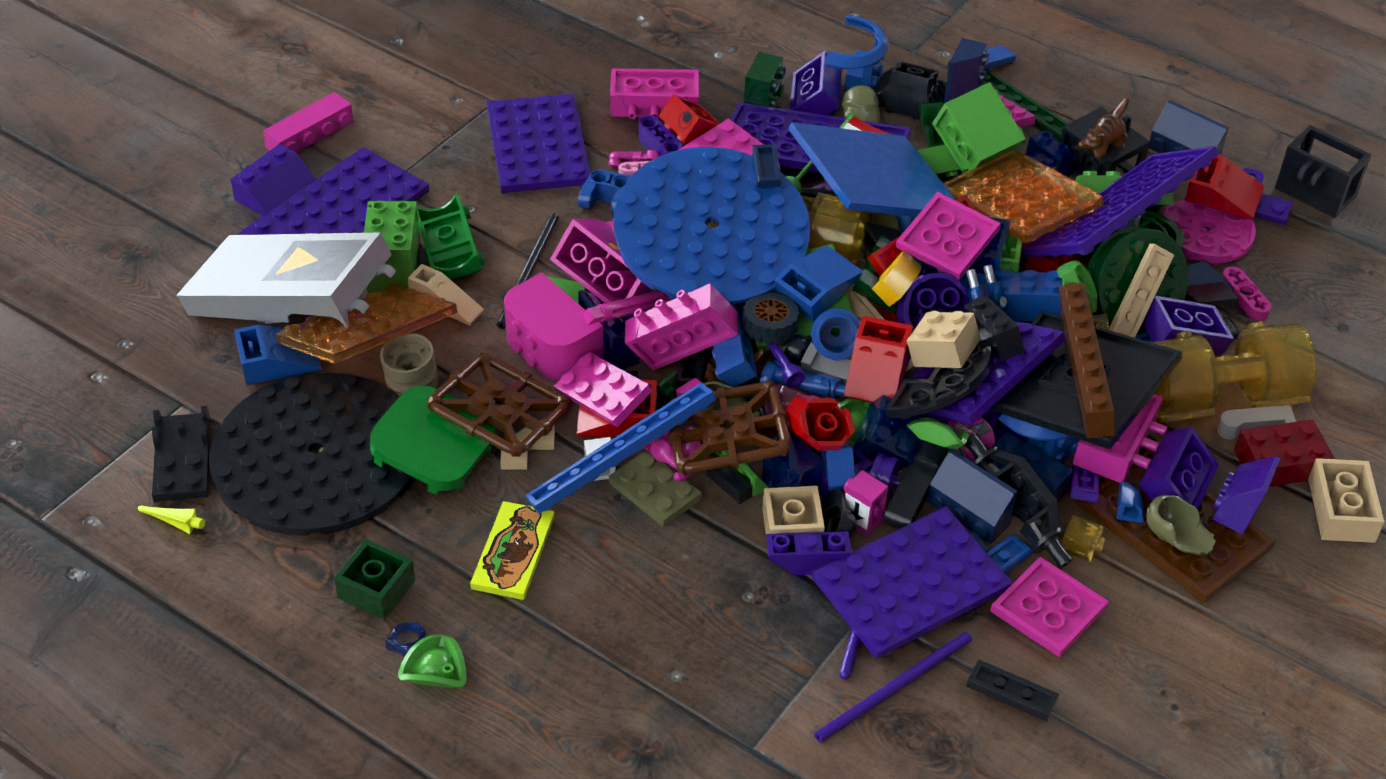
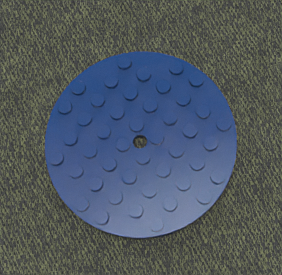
M694 147L673 151L657 157L642 166L629 178L617 198L613 229L614 238L623 261L631 272L652 290L656 288L668 294L669 298L673 300L677 298L676 295L680 290L689 293L711 284L731 305L746 302L750 298L766 292H776L774 279L791 263L801 259L807 253L810 239L809 214L802 196L782 173L781 187L757 188L752 155L727 148ZM711 220H713L718 226L710 228L706 224L711 223Z

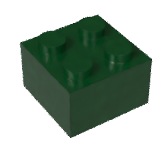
M758 52L745 76L744 103L777 107L778 97L783 96L785 85L782 84L786 72V67L783 66L784 57Z
M365 539L334 577L338 599L384 620L416 581L412 559Z

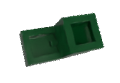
M943 102L919 104L921 128L929 148L945 145L932 124L943 107Z

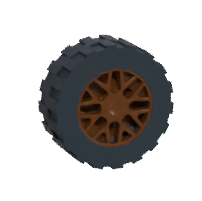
M766 292L752 297L745 302L743 308L742 327L744 332L751 339H755L760 343L780 344V342H786L794 337L798 329V305L795 304L794 300L780 293Z

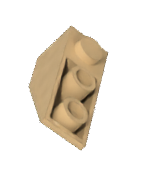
M421 264L408 277L410 300L469 326L484 312V309L440 271Z

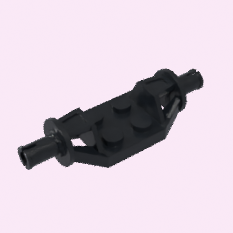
M976 432L970 434L964 445L976 458L973 463L1017 490L1014 510L1017 512L1019 519L1025 523L1020 532L1033 546L1032 550L1034 553L1037 554L1046 550L1059 569L1071 563L1074 558L1059 541L1064 535L1065 530L1063 527H1059L1057 499L1026 459L1004 452L1000 446L988 449ZM997 461L1005 467L1000 470L992 463Z

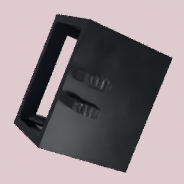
M1100 107L1063 126L1056 162L1076 177L1083 175V171H1097V175L1106 176V172L1116 171V167L1127 173L1134 166L1126 160L1138 154L1135 167L1143 162L1147 157L1150 141L1130 127L1131 118L1124 116L1122 120L1126 125L1127 139L1121 147L1109 145L1104 157L1100 159L1094 157L1092 150L1080 149L1078 143L1086 138L1088 128L1093 130L1099 118L1114 112L1112 110L1109 113Z
M1309 125L1287 146L1275 189L1336 218L1357 197L1371 154ZM1317 139L1358 159V162L1346 172L1310 154L1314 140Z

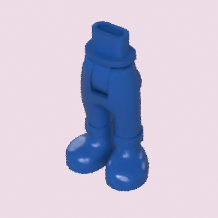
M777 360L766 364L760 378V383L772 381L776 383L778 389H781L783 385L787 384L782 378L783 369ZM802 369L805 379L796 388L819 397L831 396L833 399H838L840 396L844 397L846 384H844L843 380L826 373L816 374Z

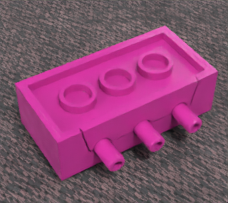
M611 68V116L635 119L636 117L651 115L658 119L673 94L699 104V70Z
M711 284L689 293L680 290L676 295L677 298L667 303L659 299L655 303V308L646 312L642 309H637L634 312L635 317L626 320L625 344L654 371L737 336L738 312Z
M1154 394L1111 449L1079 440L1073 465L1118 483L1125 480L1133 464L1147 469L1151 460L1139 455L1141 448L1156 452L1159 446L1158 442L1147 438L1148 434L1151 431L1164 436L1168 428L1155 422L1163 397Z

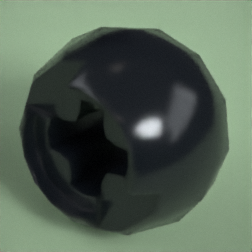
M795 334L793 338L785 342L787 345L784 353L791 364L801 366V360L811 343L804 335Z

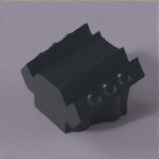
M902 61L898 62L896 67L890 68L881 75L874 91L878 97L879 107L884 105L889 114L897 112L911 116L915 120L920 117L919 104L943 102L944 105L947 83L945 80L938 79L939 70Z

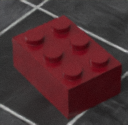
M1314 419L1243 429L1240 431L1234 447V452L1240 464L1274 456L1280 458L1269 487L1308 481L1316 458L1335 459Z

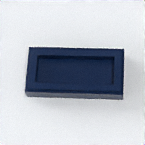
M776 144L752 145L751 152L757 188L781 187L782 178Z

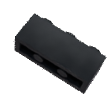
M987 296L978 297L971 303L964 305L965 313H974L978 330L987 337L992 353L1001 362L1025 352L1019 326Z

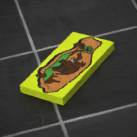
M503 501L471 580V589L524 600L553 524L555 511L547 510L539 514L531 506Z

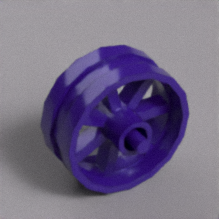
M879 453L870 472H865L888 486L887 503L895 485L899 486L901 482L897 480L900 459Z

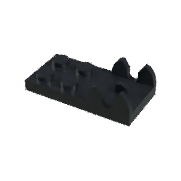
M207 405L201 406V413L161 416L160 410H153L155 427H152L155 447L152 482L153 502L208 497L211 419Z

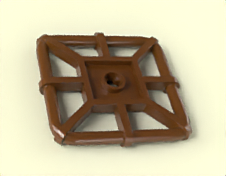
M484 352L471 359L459 371L451 373L448 380L432 393L426 401L430 411L465 429L466 434L472 437L475 435L500 450L511 454L513 457H520L522 453L529 450L542 436L548 435L552 430V426L571 406L568 396L532 378V374L528 372L523 373ZM479 366L486 382L481 388L465 380ZM491 367L518 382L511 388L504 385L502 382L495 380ZM528 386L550 399H530L520 392ZM454 388L471 396L468 399H443ZM467 411L478 418L470 421L456 412ZM530 411H553L540 421L528 415ZM489 423L503 431L506 440L483 427ZM518 423L532 430L522 442L517 441L513 429Z
M772 381L724 389V387L717 388L718 391H713L717 399L715 401H720L721 409L710 410L704 413L698 411L687 418L700 424L701 428L682 431L680 426L676 425L668 432V441L672 444L674 463L677 471L684 475L727 466L736 468L739 467L738 464L786 456L791 451V440L787 427L788 415L783 409L780 392L776 387V383ZM757 394L746 405L727 407L726 399ZM771 399L773 413L753 418V414ZM777 426L779 440L775 441L757 434L756 430ZM703 440L704 443L688 458L684 457L683 443ZM752 445L762 448L736 454L735 450L736 448ZM729 450L730 455L704 460L710 453Z

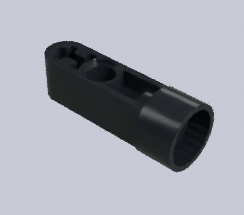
M924 440L916 445L908 461V469L887 507L883 524L901 529L917 520L928 498L929 485L949 453L946 448Z

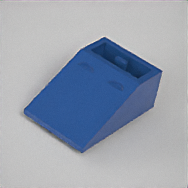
M826 245L791 263L774 279L776 293L786 295L789 299L794 300L795 304L798 305L799 313L814 323L820 314L830 308L859 279L863 271Z
M265 325L234 329L246 385L322 370L312 333Z

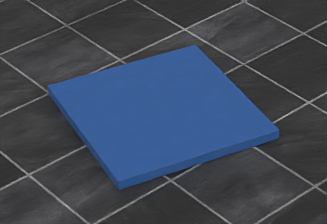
M791 122L788 128L847 210L917 217L937 192L956 200L905 136Z

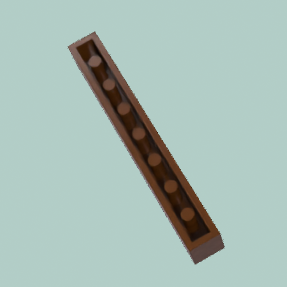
M1070 283L1068 285H1060L1059 310L1086 438L1114 436V408L1085 284Z

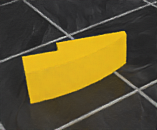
M902 251L879 277L880 280L872 290L890 307L906 293L914 279L917 278L922 267L910 254Z

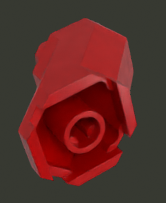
M795 396L784 409L788 415L787 427L791 443L799 444L801 447H813L818 451H839L854 433L851 412L846 408L842 410L837 406L839 403L833 398Z

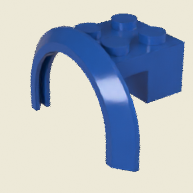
M846 15L845 24L866 29L875 36L874 48L868 52L857 50L856 54H842L829 51L825 66L848 69L844 92L859 85H865L874 89L884 71V64H881V61L888 50V36L876 23L864 18Z
M1004 414L999 417V421L1008 428L1027 437L1028 444L1062 464L1068 457L1076 453L1080 439Z

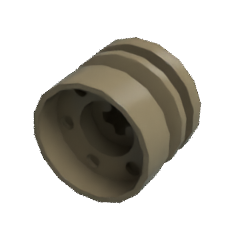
M405 333L389 339L383 345L380 359L388 389L400 397L409 388L416 386L437 388L439 376L432 343L426 337L414 333Z

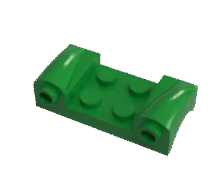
M459 194L454 195L447 204L436 209L417 207L419 228L431 268L442 272L450 280L466 277L483 270L482 265L486 263L482 251H476L467 221L471 219L468 206H462Z

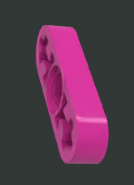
M1238 267L1225 268L1222 278L1234 289L1233 293L1239 298L1238 304L1254 320H1266L1271 310V303L1242 269ZM1241 291L1249 292L1251 296L1244 295Z

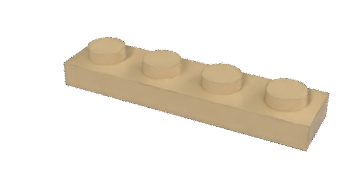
M1149 244L1110 325V331L1135 338L1174 254L1156 244Z

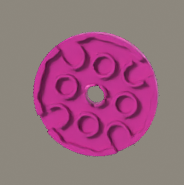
M1185 198L1179 202L1173 201V205L1167 206L1163 212V216L1172 220L1183 231L1185 242L1181 250L1188 260H1205L1207 263L1218 265L1235 261L1246 255L1252 248L1256 228L1251 219L1185 201ZM1204 227L1210 228V229H1212V230H1209V232H1206L1207 229H1205Z

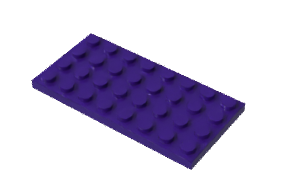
M739 102L730 120L762 144H776L779 166L803 170L811 160L788 128L791 122L839 128L847 118ZM864 121L889 134L905 136L909 140L911 128ZM814 164L809 169V171L814 173H820Z
M1216 147L1152 154L1023 247L1022 251L1025 257L1036 256L1041 258L1049 255L1056 257L1058 255L1071 256L1073 254L1086 255L1091 253L1095 249L1094 246L1110 239L1112 237L1111 233L1125 228L1129 224V220L1144 214L1148 206L1159 203L1162 200V196L1166 193L1177 190L1179 188L1178 184L1193 178L1197 170L1211 165V160L1219 155Z
M363 147L236 235L364 233L368 201H417L430 191L429 184Z

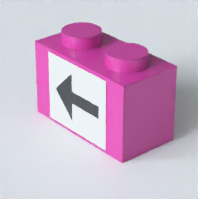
M862 470L855 477L847 480L844 486L845 507L855 515L857 522L856 530L868 537L883 522L888 486Z

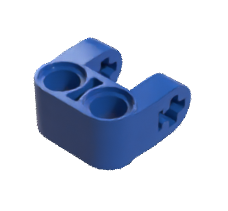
M606 170L591 172L580 190L578 206L591 209L596 200L611 203V214L614 215L617 198L630 177Z

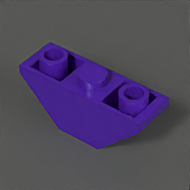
M848 532L766 534L768 559L793 575H812L813 571L842 557L851 556Z

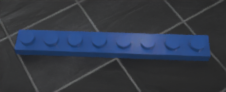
M699 383L526 494L527 501L539 514L551 509L557 502L566 496L573 495L583 485L596 480L599 475L612 467H616L628 456L641 451L645 445L661 438L667 431L676 425L684 423L687 418L698 411L706 409L709 404L717 400L713 391L703 383Z

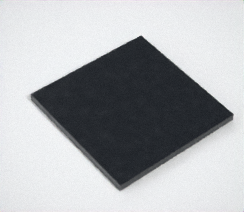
M1042 311L1031 323V325L1064 331L1061 316ZM1094 326L1114 408V436L1086 438L1066 340L989 410L1111 449L1182 360V352Z

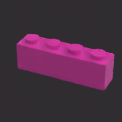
M335 92L264 129L263 134L266 148L270 151L278 144H281L297 153L352 123L351 103Z

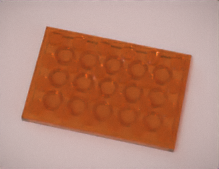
M1017 150L1008 152L943 183L956 200L966 194L979 213L999 222L1001 229L1024 243L1034 241L1036 238L1052 232L1056 228L1070 223L1076 218L1104 205L1103 196Z
M392 284L387 286L386 290L368 293L365 298L360 299L365 301L369 307L364 314L358 309H353L352 312L348 311V327H345L338 319L333 317L310 316L305 319V322L285 326L284 330L275 333L279 344L336 364L458 312L456 303L446 301L445 298H436L430 296L429 293H420L415 291V289H407L399 284Z

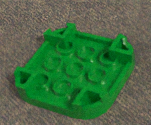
M416 386L405 391L374 426L369 445L370 451L374 456V463L381 468L387 463L428 484L427 492L436 495L438 491H449L452 489L458 492L464 487L465 479L486 452H491L493 445L475 435L472 437L466 434L465 429L430 411L426 401L437 389L430 386ZM447 394L443 399H456V398H454V397H452V396H450V395ZM467 411L456 412L470 421L478 418ZM487 423L483 427L484 429L492 432L493 434H496L495 427L490 425L489 423Z

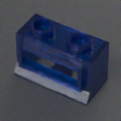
M1044 130L1029 137L1025 154L1027 160L1042 155L1046 159L1041 161L1040 168L1048 170L1056 166L1052 176L1055 180L1071 175L1070 168L1074 154L1068 150L1066 144L1059 143L1053 138L1052 133Z

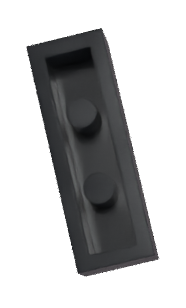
M731 466L707 470V476L739 505L752 497L753 486Z

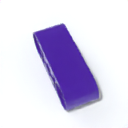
M646 115L639 119V141L647 150L657 151L660 157L683 147L682 143L655 116Z

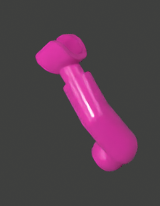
M648 150L647 154L643 152H612L609 155L610 160L608 164L610 167L619 168L621 161H652L659 157V154L655 150Z

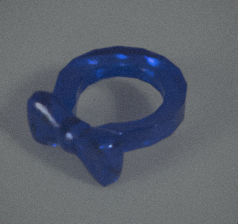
M413 622L398 624L393 628L391 637L386 638V649L401 652L405 657L414 644L426 637L424 628ZM403 631H414L420 637L415 642L402 644L398 642L397 636Z

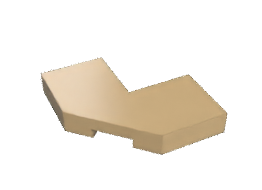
M555 425L552 426V430L548 435L542 436L529 450H554ZM527 427L515 434L517 441L522 442L532 430ZM501 450V470L527 469L528 450L522 453L520 457H513L511 454Z

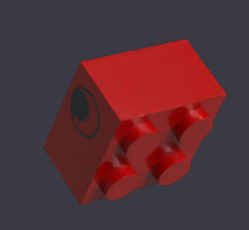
M675 94L672 95L659 115L665 122L664 126L670 131L676 132L678 134L677 138L685 144L720 124L700 104Z

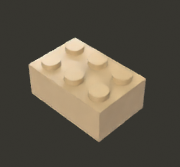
M1316 458L1308 482L1321 540L1376 543L1384 524V518L1369 461Z

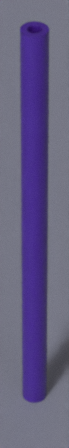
M962 633L814 733L816 740L822 743L972 641L969 633Z

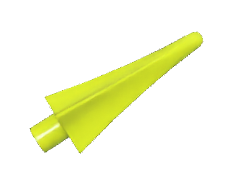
M142 505L138 507L140 512L163 520L188 534L192 533L193 528L203 529L205 526V519L196 517V509H169Z

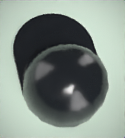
M833 489L827 494L821 505L824 532H848L850 540L856 530V518L852 511L845 507L843 491Z

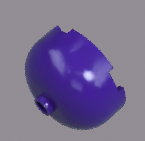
M930 273L921 275L914 279L906 293L898 300V323L913 325V329H915L925 315L923 314V309H926L927 312L952 313L961 311L965 313L964 305L972 302L971 294L956 277L950 274Z

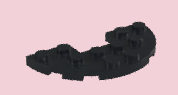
M979 331L981 339L962 368L936 367L929 379H904L885 409L887 417L905 420L912 416L929 413L957 402L980 387L981 383L988 376L993 364V354L987 337Z

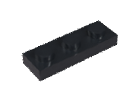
M979 659L966 685L968 688L1044 721H1048L1059 697V693Z

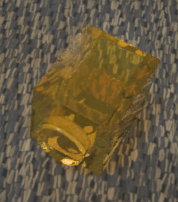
M1073 515L1065 531L1062 545L1070 555L1092 562L1095 553L1100 554L1106 539L1101 537L1104 526Z

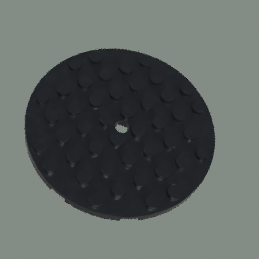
M342 373L304 374L288 377L262 387L243 399L227 414L213 437L210 447L209 465L213 484L218 495L235 514L239 513L249 519L250 524L281 534L307 536L308 532L325 530L329 534L358 526L386 511L388 504L398 495L402 496L414 480V477L387 463L382 468L374 463V456L369 447L370 436L374 426L396 402L399 396L377 382ZM313 447L315 449H321V447H323V450L320 453L314 454L313 452H311L313 450Z

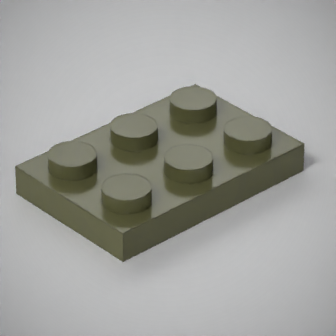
M646 450L609 475V483L662 527L669 524L702 499L701 491L686 479L679 482L674 480L673 475L676 471L667 464L657 461Z

